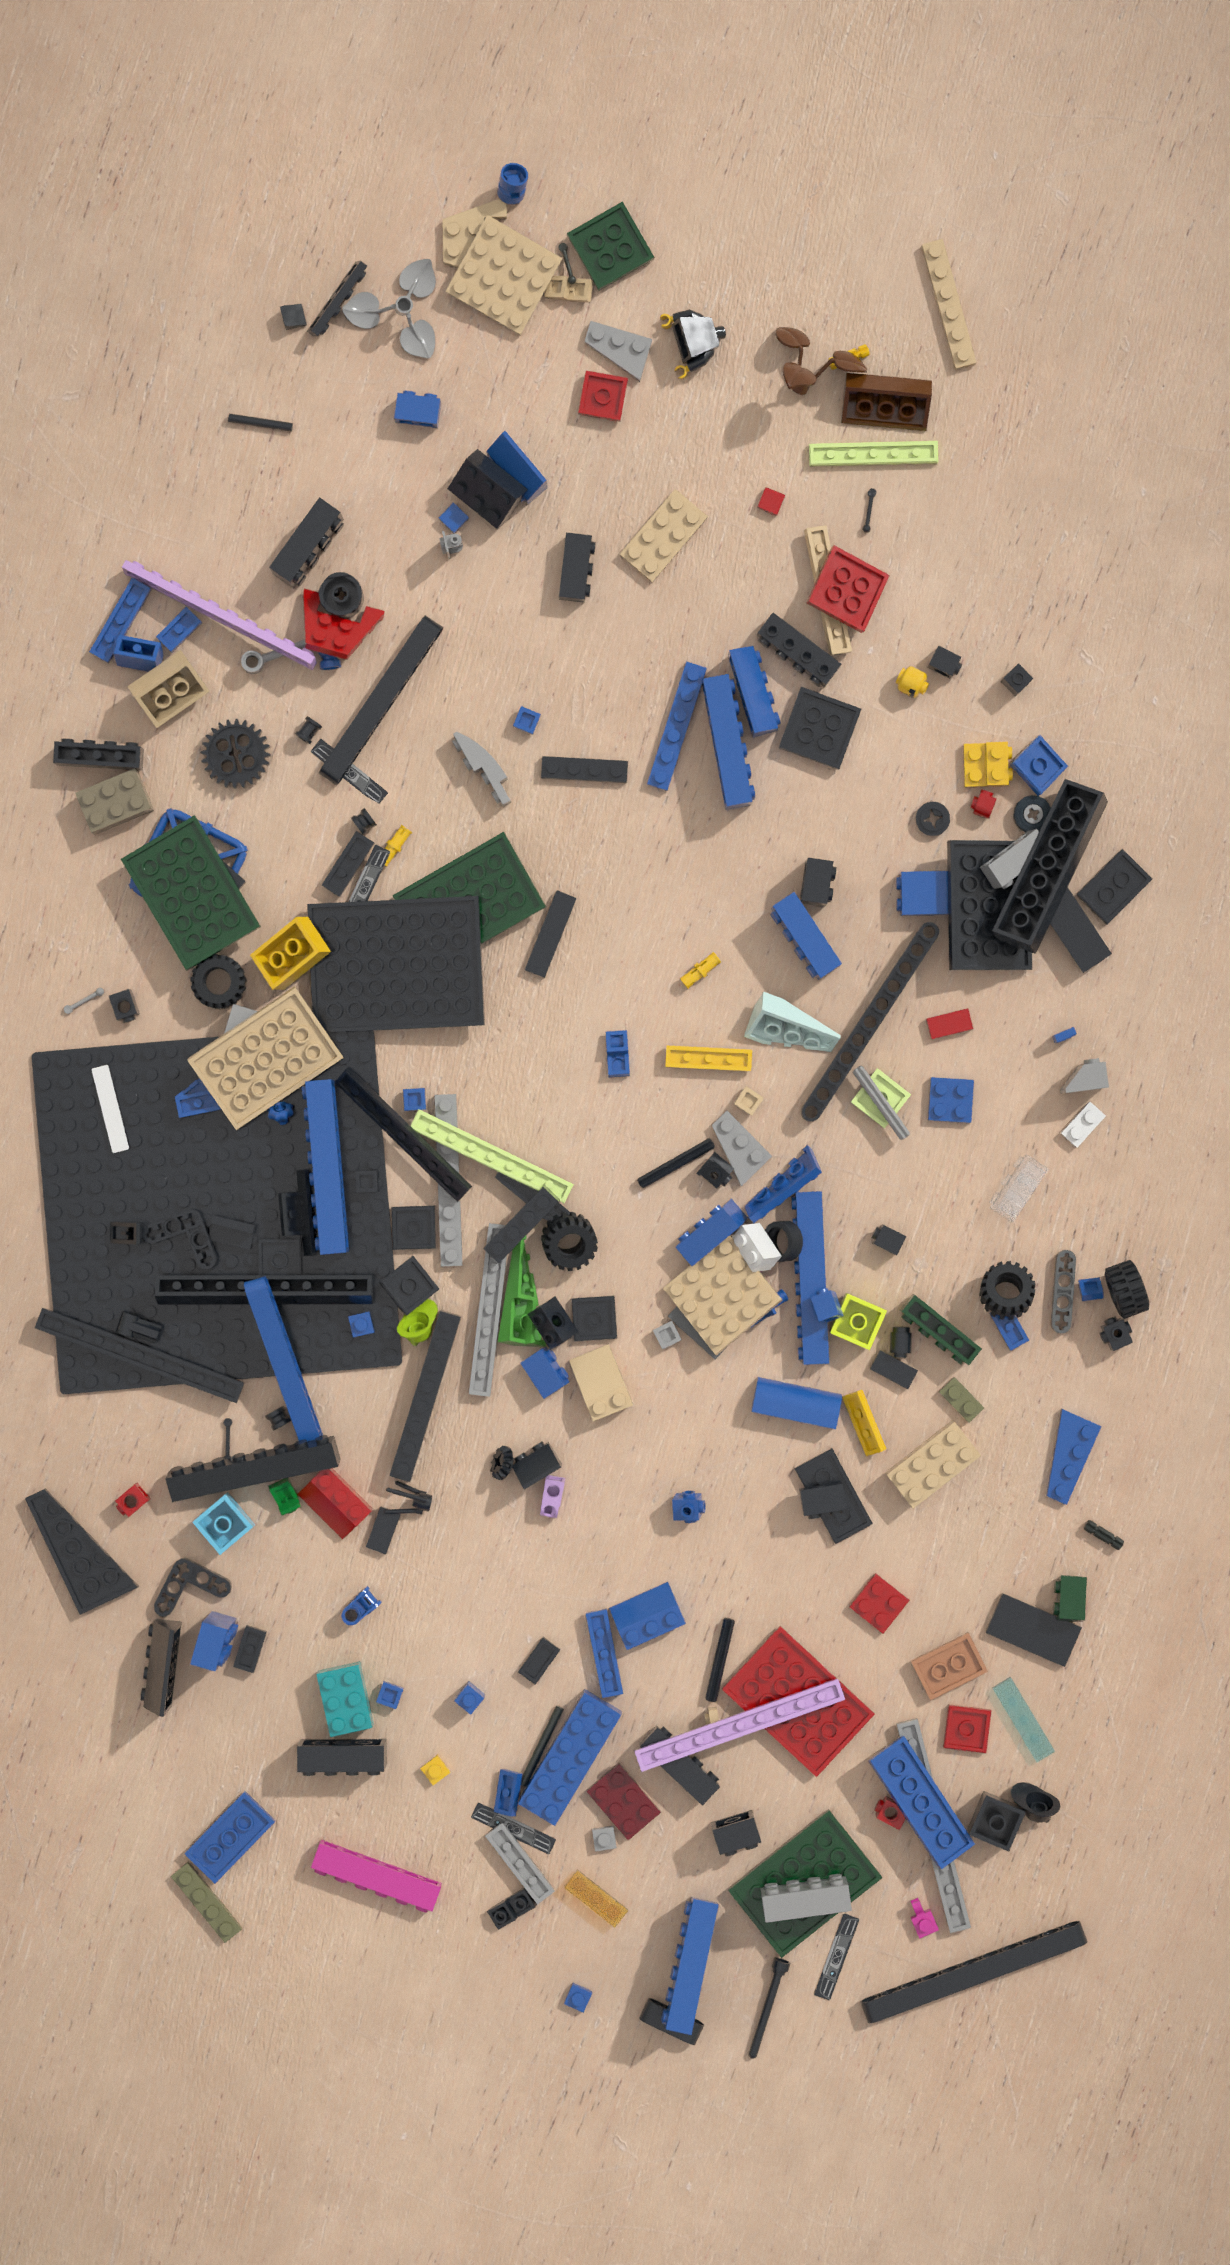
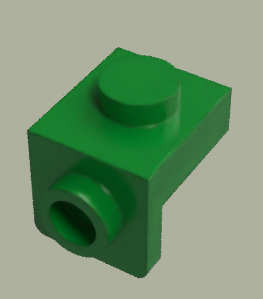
M284 1478L268 1486L282 1516L293 1513L301 1507L299 1496L289 1478Z

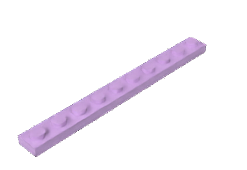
M126 560L122 569L125 575L311 670L317 664L314 653L306 648L301 650L295 647V644L289 639L284 638L281 640L276 637L273 631L269 629L262 630L257 627L255 622L249 619L244 621L238 618L239 615L229 609L225 611L219 608L220 606L216 602L201 599L197 592L193 590L188 592L182 589L179 583L173 580L170 582L164 580L161 574L156 571L149 572L145 570L144 566L136 561L131 563Z
M834 1679L634 1750L641 1772L843 1701L845 1697L839 1680Z

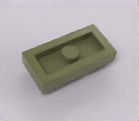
M955 1377L939 1391L969 1423L984 1409Z

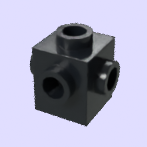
M1114 1316L1105 1320V1325L1100 1326L1102 1332L1099 1333L1104 1344L1108 1343L1110 1350L1115 1351L1133 1343L1130 1336L1132 1329L1128 1321L1124 1322L1122 1318L1117 1319ZM1117 1329L1118 1334L1114 1336V1331Z

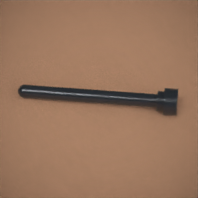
M775 1957L772 1963L774 1975L749 2051V2057L752 2059L757 2057L781 1978L788 1972L791 1964L782 1958Z

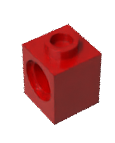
M137 1482L115 1500L117 1503L116 1508L123 1516L127 1515L130 1517L151 1498ZM127 1496H134L136 1498V1506L131 1507L126 1503Z
M885 1796L883 1800L879 1799L874 1809L876 1811V1818L900 1830L906 1818L895 1801ZM889 1807L896 1809V1813L892 1817L885 1815V1810Z

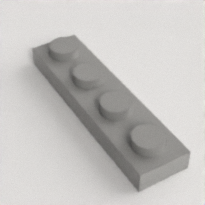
M503 1821L485 1835L537 1905L555 1892V1889Z

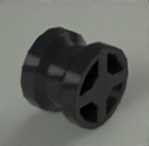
M365 808L357 816L353 815L351 817L363 835L367 833L368 828L377 825Z
M284 1405L265 1416L271 1422L273 1431L292 1421L286 1415Z

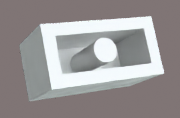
M760 1223L742 1225L732 1237L752 1272L771 1270L782 1257Z

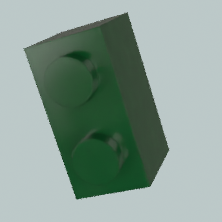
M1061 1575L1058 1577V1580H1055L1054 1593H1057V1602L1053 1604V1615H1056L1057 1621H1085L1087 1577Z

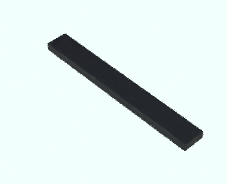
M350 1067L344 1070L335 1083L457 1202L460 1201L472 1186Z

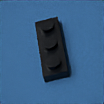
M356 831L322 886L341 897L375 843Z

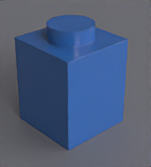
M825 1288L817 1291L816 1296L811 1297L819 1322L827 1323L844 1316L835 1291Z
M468 1681L457 1694L454 1702L471 1715L483 1701L485 1694Z

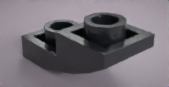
M522 1888L490 1908L487 1913L499 1930L515 1921L519 1916L534 1909L537 1903L528 1891Z

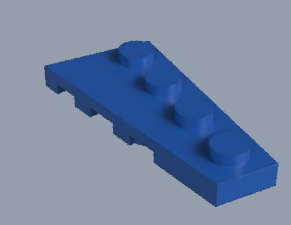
M1061 1408V1417L1057 1430L1046 1496L1067 1505L1102 1426Z

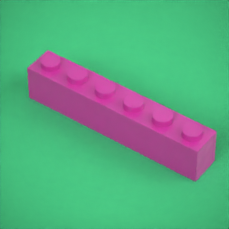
M322 1839L311 1868L315 1869L314 1872L319 1875L326 1876L329 1874L335 1876L334 1879L341 1883L349 1881L354 1883L358 1889L365 1891L367 1888L371 1889L380 1897L387 1898V1896L396 1898L395 1901L397 1903L415 1905L417 1910L426 1913L428 1910L433 1912L442 1886L441 1882Z

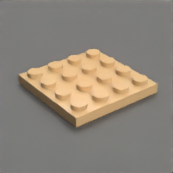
M487 215L451 280L446 293L521 335L563 258Z
M731 1235L695 1265H690L663 1288L715 1355L722 1352L782 1301V1298L760 1271H751Z

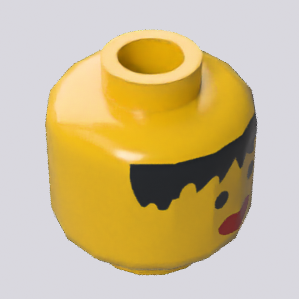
M909 666L907 669L903 668L896 680L898 690L911 698H916L919 694L924 695L929 686V683L926 682L927 674L913 666Z

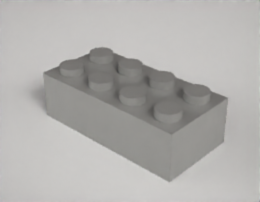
M833 1874L829 1876V1879L821 1880L820 1877H811L807 1879V1882L800 1883L799 1880H790L785 1885L768 1883L764 1885L765 1887L760 1888L766 1923L852 1911L846 1876L842 1877L841 1874Z

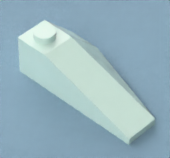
M766 992L762 993L755 1004L744 1037L762 1044L771 1045V1042L784 1043V1047H791V1044L802 1045L805 1049L828 1052L833 1050L841 1036L786 1000Z

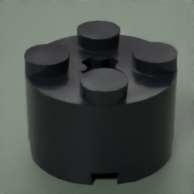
M345 572L333 573L324 580L319 589L320 602L328 614L347 619L360 612L364 601L363 590L359 582L350 574ZM341 591H343L344 594L347 595L344 596L343 600H340L339 597H336L340 595Z

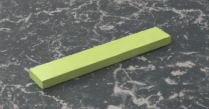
M938 441L809 444V467L938 464Z

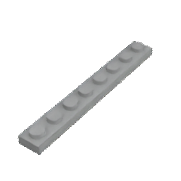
M435 1095V1117L458 1128L457 1095ZM436 1142L437 1152L459 1173V1152ZM438 1184L441 1267L463 1266L460 1201L457 1202Z
M489 1223L487 1243L505 1225ZM486 1251L469 1394L490 1397L507 1256L498 1263Z

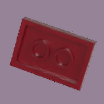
M620 1763L616 1764L586 1790L627 1840H630L661 1813Z

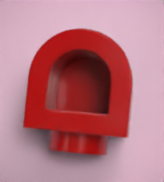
M981 789L979 796H974L970 806L971 809H974L973 814L989 819L997 798L993 797V793Z

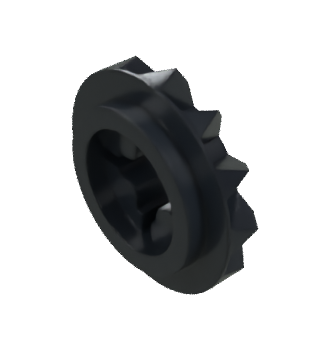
M927 802L916 813V824L919 830L928 836L940 835L949 826V811L939 802ZM930 810H932L934 816H942V818L935 822V828L931 822H924V820L930 817Z
M502 1445L500 1448H497L496 1454H493L492 1467L490 1469L493 1478L503 1480L510 1473L513 1466V1452L510 1447Z

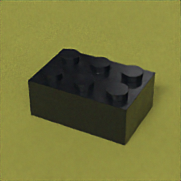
M479 449L465 459L447 488L496 529L509 520L528 490Z

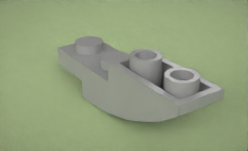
M455 732L453 734L455 739L452 742L458 752L463 751L466 758L462 760L467 769H473L474 773L483 769L484 772L481 773V776L486 785L491 783L494 789L491 794L496 803L501 802L503 807L511 803L501 785L508 778L496 760L478 743L459 732Z

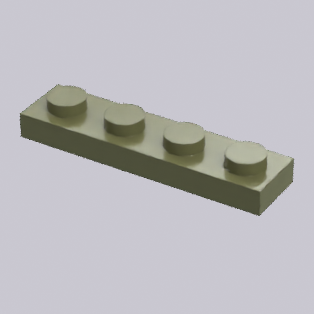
M189 1861L171 1875L172 1879L224 1943L242 1930L241 1925Z

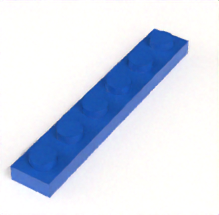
M686 661L647 782L649 786L668 791L707 670L706 667Z

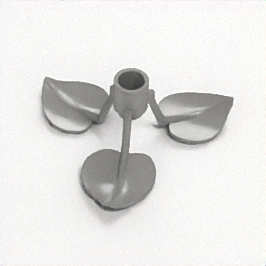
M422 259L415 261L402 271L399 284L402 289L409 292L407 296L399 297L395 304L378 309L379 301L377 297L369 292H361L353 296L342 307L345 317L357 327L370 329L378 325L380 321L378 313L395 309L398 315H406L410 326L404 328L401 332L400 344L402 348L411 355L430 358L435 349L434 330L425 320H418L413 325L410 314L413 302L410 297L413 293L418 298H424L433 292L436 280L431 260Z

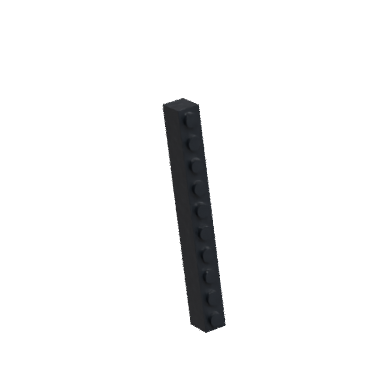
M372 1275L155 1276V1299L158 1305H250L245 1292L244 1282L266 1276L276 1304H373L374 1284Z

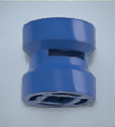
M318 652L321 659H323L320 662V670L341 668V660L337 657Z

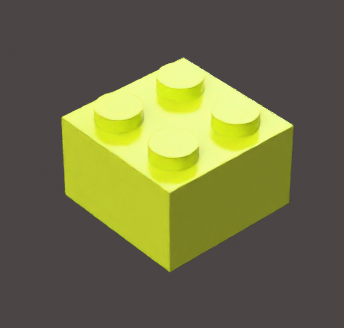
M845 1293L840 1305L844 1316L833 1321L829 1332L870 1350L887 1310Z

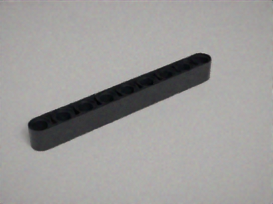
M426 615L421 619L320 769V775L335 785L341 782L441 634L443 626Z

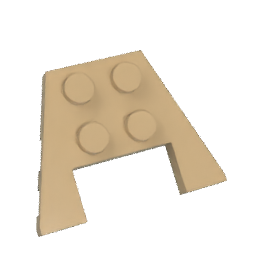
M498 199L442 219L443 263L459 268L486 216L489 215L494 219H507V203Z

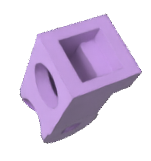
M553 1475L546 1476L540 1511L541 1516L557 1518L565 1478Z

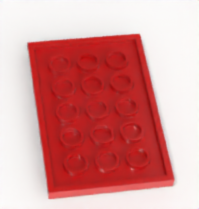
M779 1626L722 1687V1690L743 1710L747 1711L837 1678L784 1628ZM840 1680L839 1683L845 1700L764 1728L816 1777L875 1715Z

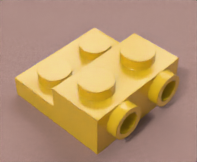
M1008 742L963 744L964 787L1008 786L1009 781H1013V769L1008 768V760L1012 759V747H1008Z

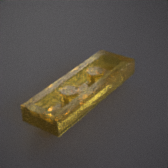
M578 1869L564 1886L567 1891L614 1928L628 1912L624 1905Z

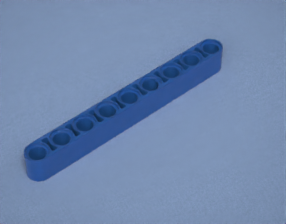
M266 1276L244 1282L249 1304L298 1440H315L316 1437L323 1435L269 1282Z

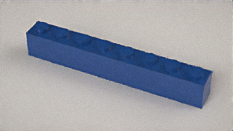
M822 1191L797 1192L795 1197H791L792 1210H796V1218H792V1222L798 1226L803 1236L801 1253L798 1256V1261H794V1273L799 1274V1283H795V1295L800 1296V1304H796V1316L801 1319V1325L797 1326V1338H801L802 1347H798V1360H802L803 1365L829 1364L828 1322L821 1323L818 1321L811 1297L816 1296L817 1291L826 1288Z

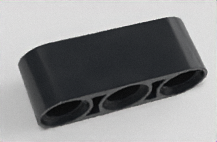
M648 1998L639 2017L641 2021L688 2044H696L704 2027L701 2021L694 2020L692 2035L666 2030L661 2022L663 2009H667L668 2005Z

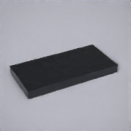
M833 1448L794 1468L805 1488L838 1482L843 1483L847 1510H842L843 1514L830 1516L829 1512L821 1514V1519L835 1544L873 1524Z
M1002 1593L986 1633L1065 1667L1082 1627L1069 1621H1057L1055 1615Z

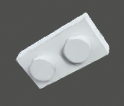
M1088 1102L1060 1134L1078 1148L1106 1115L1091 1102Z

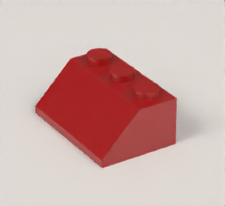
M333 1468L320 1471L297 1494L342 1540L373 1510Z

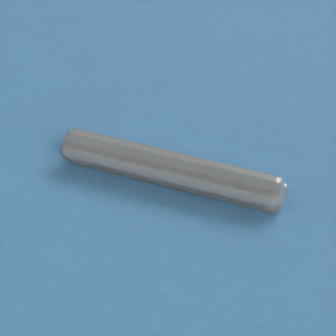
M857 1067L853 1074L900 1140L908 1137L910 1132L864 1067Z

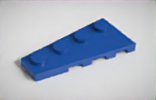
M809 1145L802 1149L805 1152L798 1159L794 1157L788 1163L790 1167L783 1174L778 1173L773 1178L769 1188L764 1187L745 1205L748 1217L753 1223L765 1217L768 1212L781 1205L784 1200L797 1193L803 1186L815 1180L822 1173L815 1154Z

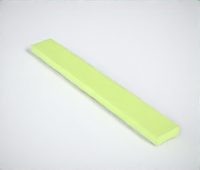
M418 1109L411 1124V1127L416 1132L537 1191L545 1184L562 1203H565L574 1185Z

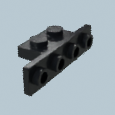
M308 1169L297 1170L298 1192L278 1193L282 1236L302 1235L304 1256L316 1255L309 1171Z

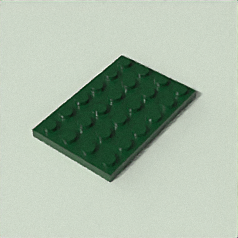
M195 815L121 858L122 863L186 971L261 927Z
M505 832L500 833L392 895L394 900L479 896L481 944L547 907Z
M828 1809L728 1888V1891L782 1958L838 1913L766 1923L760 1888L765 1887L764 1885L768 1883L785 1885L790 1880H799L800 1883L807 1882V1879L811 1877H820L821 1880L829 1879V1876L833 1874H841L842 1877L846 1876L852 1903L883 1877Z

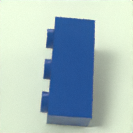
M732 1198L722 1207L717 1205L709 1212L711 1216L707 1220L704 1218L699 1220L694 1225L696 1228L691 1233L686 1231L678 1238L680 1243L676 1246V1249L691 1266L706 1256L748 1219Z

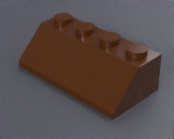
M846 372L841 423L927 431L932 397V380Z

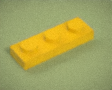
M861 1389L842 1396L865 1455L869 1456L886 1450L863 1390Z

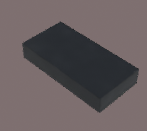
M879 1350L870 1367L874 1372L906 1389H909L918 1372L915 1368Z
M381 1506L366 1547L387 1554L401 1514H384V1510L390 1509Z
M542 1637L518 1673L536 1685L559 1653L560 1648L545 1637Z

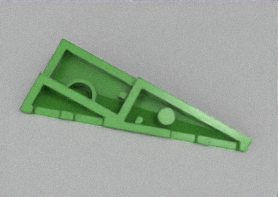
M525 1236L512 1250L498 1342L513 1346L545 1347V1341L542 1340L540 1333L528 1316V1313L539 1306L534 1276L529 1271L528 1261L531 1259L530 1254L526 1253L524 1240L527 1237Z

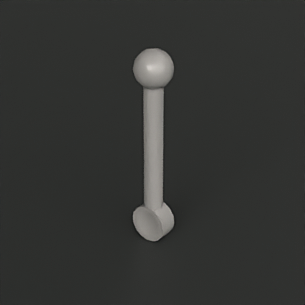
M97 988L93 994L71 1006H65L64 1012L70 1014L73 1012V1009L96 996H102L104 989Z

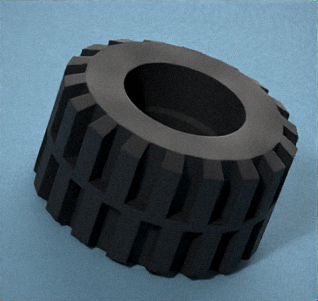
M214 954L197 964L196 968L192 970L193 975L190 977V982H192L191 990L194 992L196 999L202 1004L215 1009H226L236 1004L243 997L242 994L246 990L245 982H247L244 975L245 972L240 964L232 958ZM215 969L225 970L231 978L229 989L220 995L211 993L206 985L209 973Z
M562 1212L560 1217L556 1214L553 1216V1221L548 1220L546 1222L548 1227H543L541 1241L546 1257L553 1266L556 1267L558 1265L560 1270L564 1271L565 1267L568 1271H573L575 1267L577 1270L582 1269L581 1265L587 1266L589 1264L588 1260L594 1259V1252H597L598 1249L596 1245L598 1240L589 1220L585 1219L581 1214L576 1216L575 1212H570V1215ZM568 1234L581 1236L578 1244L570 1249L558 1247L559 1241Z
M1131 1260L1105 1268V1279L1111 1298L1123 1319L1149 1310V1299L1136 1265Z
M1001 1261L997 1263L996 1267L992 1265L989 1268V1272H985L979 1296H981V1304H985L984 1309L987 1312L991 1310L993 1317L997 1314L1001 1320H1004L1005 1317H1008V1320H1013L1015 1315L1017 1318L1021 1317L1022 1313H1026L1029 1306H1031L1036 1284L1035 1281H1032V1273L1027 1274L1028 1269L1025 1266L1020 1268V1263L1016 1262L1015 1265H1012L1011 1261H1006V1264L1003 1265ZM1003 1282L1012 1283L1018 1288L1020 1295L1012 1299H1006L997 1293L995 1287Z

